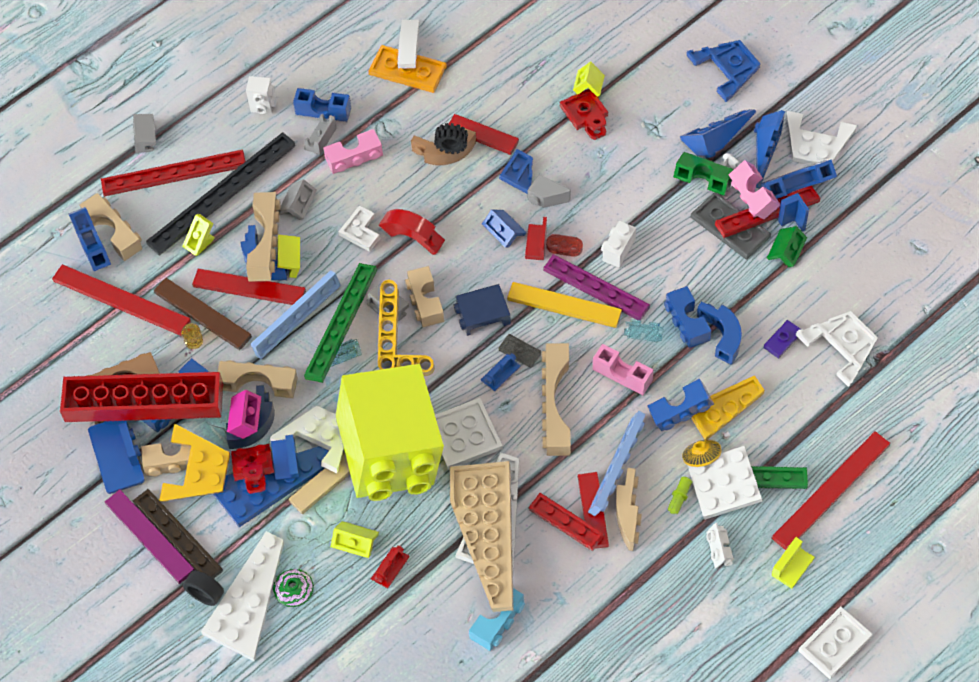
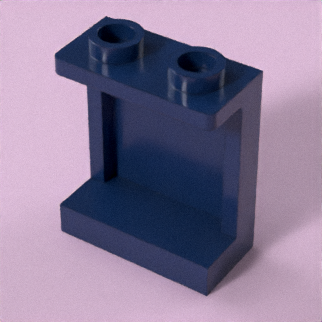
M499 284L456 296V303L453 304L456 315H460L459 324L461 330H465L467 336L471 335L472 329L502 321L503 326L511 324L510 312Z

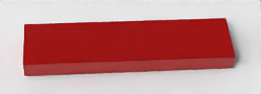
M454 114L448 123L449 125L454 123V126L459 124L460 127L476 132V142L509 155L513 153L519 143V138L457 114Z
M597 472L577 474L584 521L605 535L595 549L609 547L604 512L600 511L596 516L588 513L600 487Z
M539 493L528 507L529 511L591 551H594L605 537L603 532L542 493Z

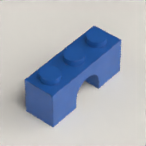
M297 88L293 101L296 115L319 118L321 114H324L325 119H328L331 115L335 117L336 121L348 122L351 111L350 95L332 93L330 100H323L316 96L315 90Z
M688 286L666 293L665 309L673 316V324L679 328L681 339L684 343H687L689 349L709 342L711 339V329L704 316L690 318L686 315L694 311L695 299Z
M700 378L682 387L685 393V399L682 404L671 406L670 402L663 397L647 405L656 426L661 431L670 430L675 424L687 421L693 415L705 412L710 406L714 405L706 386Z

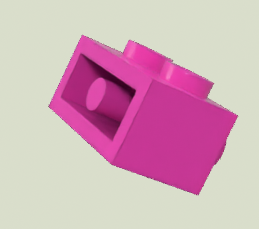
M244 390L231 397L228 433L243 439L257 432L261 396Z

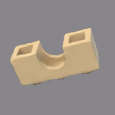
M429 266L407 271L408 279H405L407 290L412 292L410 295L412 306L416 305L417 310H414L416 320L421 321L422 328L444 322V312L439 297H424L425 294L435 291Z
M161 443L141 446L143 469L146 476H158L163 473H178L182 470H187L191 446L181 444L180 451L172 456L164 454Z

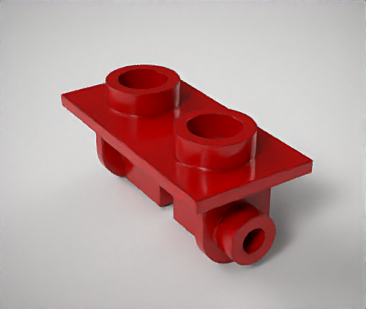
M401 546L392 547L371 577V580L388 589L410 556L403 552L404 549Z

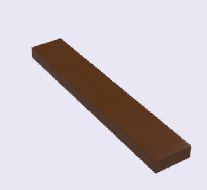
M165 278L154 289V293L239 351L252 338L249 332L168 278Z

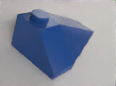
M742 110L724 117V120L709 123V127L694 129L680 136V138L697 156L713 157L751 119L756 110Z

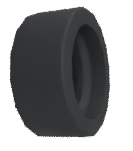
M192 571L183 583V588L189 595L209 606H215L224 593L221 584L200 571Z

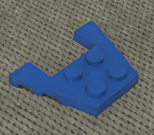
M741 40L718 44V47L713 48L703 47L699 51H687V57L695 66L712 59L730 80L717 87L718 94L725 102L729 101L754 75L761 64Z

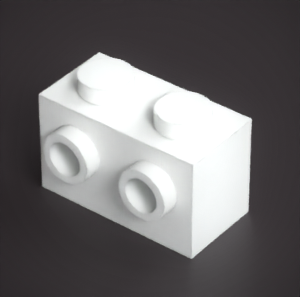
M249 76L246 93L251 112L272 114L273 107H276L277 97L274 96L275 88L271 84L270 78Z
M621 221L618 222L616 227H612L608 241L605 240L601 247L604 262L620 268L635 242L636 227Z

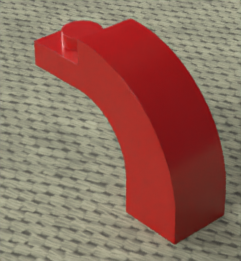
M403 209L390 210L378 225L391 237L406 235L413 238L432 255L437 254L445 242V239L434 230L436 227L434 224L411 211Z

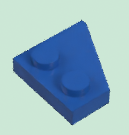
M516 149L500 174L499 179L528 194V189L532 184L533 157Z

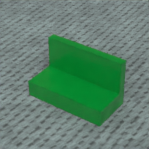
M797 226L780 229L767 259L780 258L788 267H794L807 240L806 235Z

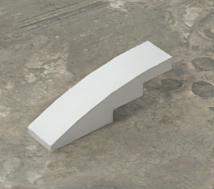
M402 20L398 68H416L419 20Z

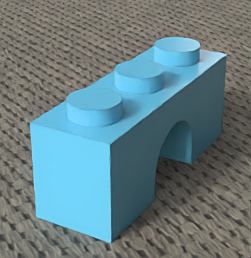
M513 588V610L500 611L501 614L495 619H488L479 615L469 630V638L489 651L494 646L497 647L502 640V634L505 629L509 630L511 628L514 616L522 612L525 606L524 594Z

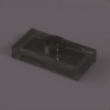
M508 334L498 347L500 352L509 355L511 353L516 356L515 360L532 368L541 355V350L511 334Z

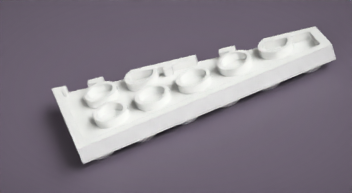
M267 531L265 532L201 631L202 635L254 662L271 598L272 587L276 578L277 567L284 546L283 539Z

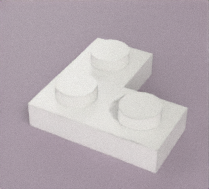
M358 206L339 230V236L370 252L380 239L379 234L367 228L374 220L375 213Z

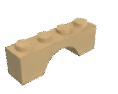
M96 193L81 203L80 208H87L94 226L109 225L115 229V233L110 239L112 246L117 254L126 261L142 250L140 243L142 239L137 232H132L131 226L126 220L123 221L119 212L110 207L109 201Z
M228 360L220 361L217 371L220 372L223 380V391L237 392L248 382L262 381L272 388L274 396L294 398L298 377L296 369L291 367H274L269 364L255 365L250 362L236 363L235 361Z

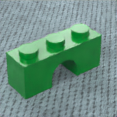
M683 152L676 162L673 177L691 183L695 178H703L709 182L707 190L725 195L732 182L729 174L734 169Z

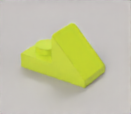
M201 214L195 215L182 247L198 256L215 239L214 236L209 234L214 223Z

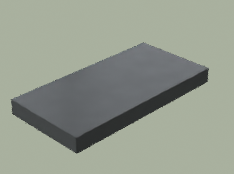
M716 192L708 197L690 215V218L746 260L771 238V233L761 225L723 238L715 226V221L741 210Z

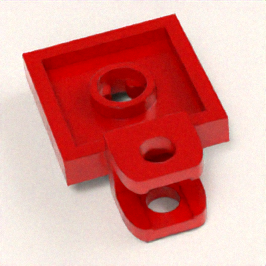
M590 89L559 102L560 108L576 130L585 127V131L593 140L606 135L605 117H608V111ZM599 130L600 133L596 134L594 131Z
M259 444L254 447L231 451L235 481L245 479L246 489L250 494L264 491L266 489L265 475L274 473L270 444Z

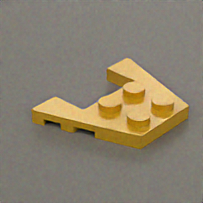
M174 424L171 442L191 446L184 485L163 483L160 501L166 502L168 500L222 493L230 452Z

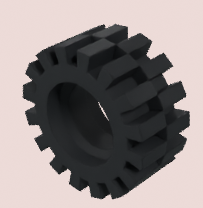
M445 123V126L441 124L435 131L434 146L437 149L440 148L439 151H445L447 154L448 152L459 154L460 151L463 152L467 148L468 131L464 127L460 128L459 124L454 126V123H451V125Z

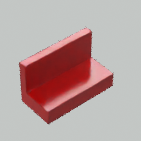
M543 217L542 225H528L525 259L544 260L547 217Z

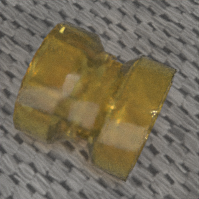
M191 323L183 327L181 333L186 347L189 349L199 348L203 344V337L199 326Z

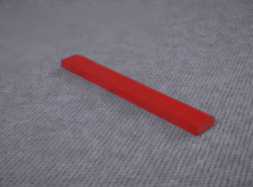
M241 149L101 178L103 195L105 197L235 170L246 161L244 151Z
M63 264L52 278L55 283L180 336L183 335L191 322L189 317Z
M874 431L772 535L771 539L785 550L795 537L800 539L890 446V442Z

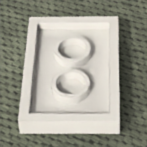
M840 607L798 651L831 679L873 634Z

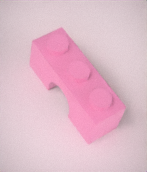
M374 129L357 135L358 146L355 149H345L340 141L323 147L325 159L333 174L343 172L348 168L359 166L364 162L383 156L382 144Z
M743 161L729 174L732 179L731 184L740 191L741 199L746 204L748 203L750 206L749 211L754 217L758 216L765 219L781 205L772 191L762 187L755 192L757 183L763 178L756 167L748 161Z
M602 344L593 357V370L644 395L653 381L654 370L638 361L633 366L628 365L621 360L620 352Z

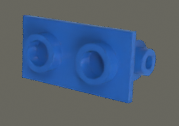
M506 354L480 380L493 391H496L521 365L515 361L516 356L514 354Z

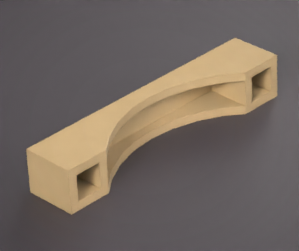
M276 192L254 193L253 196L254 217L265 231L260 243L247 255L246 269L248 281H271L272 273H275V262L273 261L276 260V249L274 247H277V236L275 235H278L279 232L278 224L276 223L280 221L279 211L277 210L281 209L280 199H277Z
M546 343V351H542V362H546V368H542V379H546V385H542V396H546V402H542V414H546V419H542V430L546 431V437H543V448H547V456H570V428L563 422L555 405L557 386L569 370V343Z

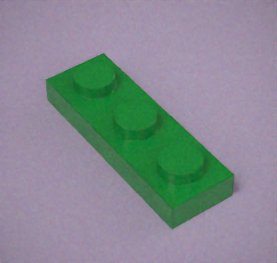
M751 466L758 488L807 489L808 487L807 467Z

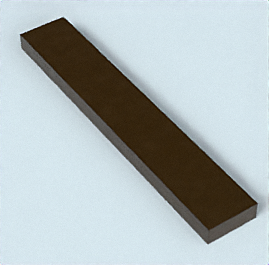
M149 489L133 500L134 505L195 571L203 572L213 579L223 572L222 567Z

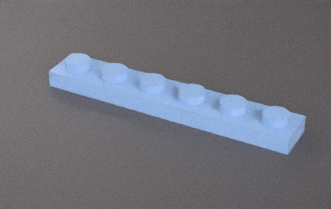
M330 270L251 343L257 357L262 359L341 286L335 272Z
M638 411L631 418L590 506L588 513L594 516L600 511L604 512L608 506L609 501H607V498L612 495L616 488L615 480H618L622 475L623 469L621 467L623 463L625 464L631 455L628 452L638 440L636 434L644 427L643 419L646 414Z

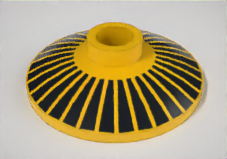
M700 440L690 444L684 450L682 458L684 463L689 466L702 467L717 460L721 455L722 449L720 444L714 440Z

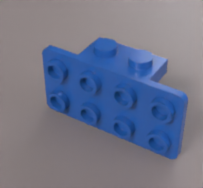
M106 421L89 427L88 433L106 492L112 494L118 490H124L144 483L145 478L138 459L141 453L138 444L134 445L133 443L136 437L133 428L129 429L127 421Z

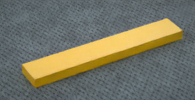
M512 282L507 296V301L617 328L622 309L516 282Z

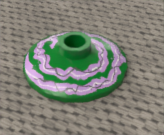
M289 569L282 572L276 578L273 592L280 604L287 607H297L310 599L313 594L314 585L312 578L305 571ZM296 583L295 587H289V585Z

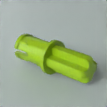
M681 477L676 490L672 492L673 497L668 506V511L671 514H678L683 502L688 498L687 493L692 485V480L688 477Z

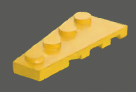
M754 375L711 395L710 397L714 405L710 406L705 412L693 415L691 419L704 440H708L760 398L765 390Z

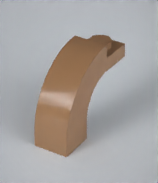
M465 128L468 131L467 148L463 152L460 151L459 154L456 152L454 154H451V152L447 154L445 151L441 152L439 151L440 148L437 149L434 146V142L415 135L411 139L412 151L417 155H423L424 161L427 164H452L460 161L471 152L476 144V132Z

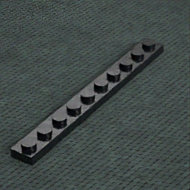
M284 132L279 134L146 241L147 245L160 256L189 232L195 215L201 214L207 218L293 149L295 142Z

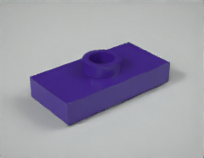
M786 320L764 344L763 348L779 359L797 340L796 333L800 328Z

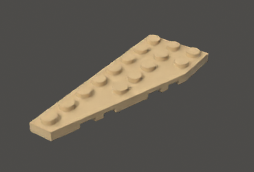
M505 461L450 467V503L492 611L513 610L510 463Z

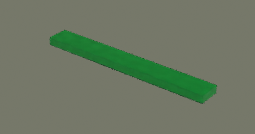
M358 264L304 374L305 380L324 382L377 272L376 266Z

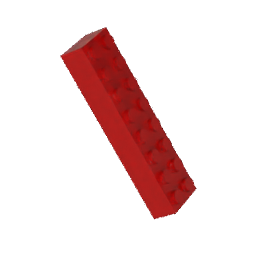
M220 372L63 377L60 413L65 422L221 418L223 380Z

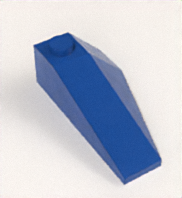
M783 110L763 116L761 122H757L754 133H757L756 169L763 179L782 134L785 111ZM763 179L757 183L756 188H759L758 184L762 183Z

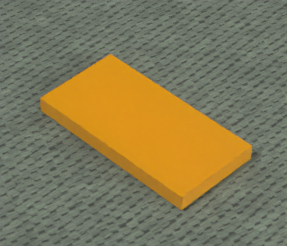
M384 45L380 46L368 70L369 75L424 91L435 92L447 67L445 62L417 55L416 68H398L399 49Z

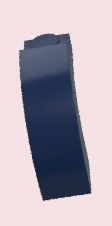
M264 385L256 386V394L261 396L257 432L242 439L228 433V423H226L229 449L250 446L262 439L271 428L275 410L273 402L270 401L269 392L265 391Z

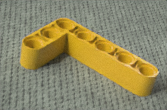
M385 280L380 286L378 367L380 370L384 369L382 365L386 361L392 362L391 368L401 367L406 361L410 362L411 365H421L423 362L431 363L430 368L427 370L422 369L423 375L429 376L435 370L431 357L427 355H397L399 289L393 280ZM387 287L395 288L393 293H385ZM387 305L394 306L393 311L389 313L385 312L384 308ZM386 324L393 325L391 331L383 330ZM387 342L393 344L390 350H384L383 345Z

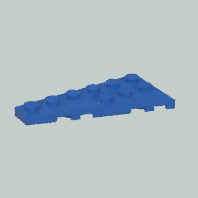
M318 446L297 453L300 477L276 481L274 470V473L265 475L266 489L264 491L248 493L245 479L235 481L232 473L226 475L223 492L213 495L240 528L325 468L321 466V461L329 450Z

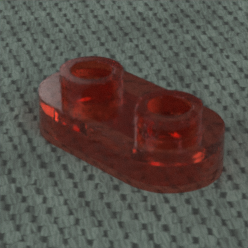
M552 234L546 239V248L553 254L576 257L583 251V242L577 237Z

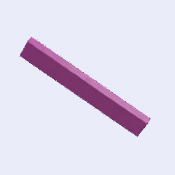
M555 254L551 256L543 267V271L611 307L622 309L623 313L638 321L642 320L650 308V304Z
M118 490L104 501L106 506L178 584H181L192 571H195L121 490Z

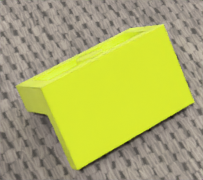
M590 61L577 71L573 91L578 95L589 88L599 97L605 75Z
M278 234L277 268L289 269L290 278H296L300 270V237Z
M341 521L334 528L331 547L369 558L373 542L379 536V532Z
M795 537L775 564L771 575L791 589H793L815 559L813 555L801 548L803 541Z

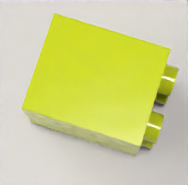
M414 364L342 375L335 417L356 498L368 496L371 501H381L390 497L392 492L408 490V493L416 495L428 491L435 483L444 445L421 365Z

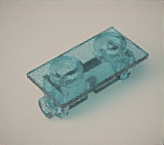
M630 319V322L625 321L626 326H629L628 329H624V336H627V338L641 340V334L645 333L644 341L656 343L662 341L663 334L659 332L664 331V327H660V323L649 322V325L641 324V321L636 319Z
M351 338L349 341L342 343L331 367L362 355L357 339L352 340Z

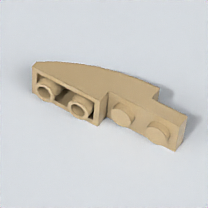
M633 468L627 469L625 486L617 485L616 491L617 523L623 541L629 551H633L634 544H638L639 532H636V525H641L642 514L638 513L639 506L635 505L636 495L633 494V488L637 489L639 477L635 476L636 469Z

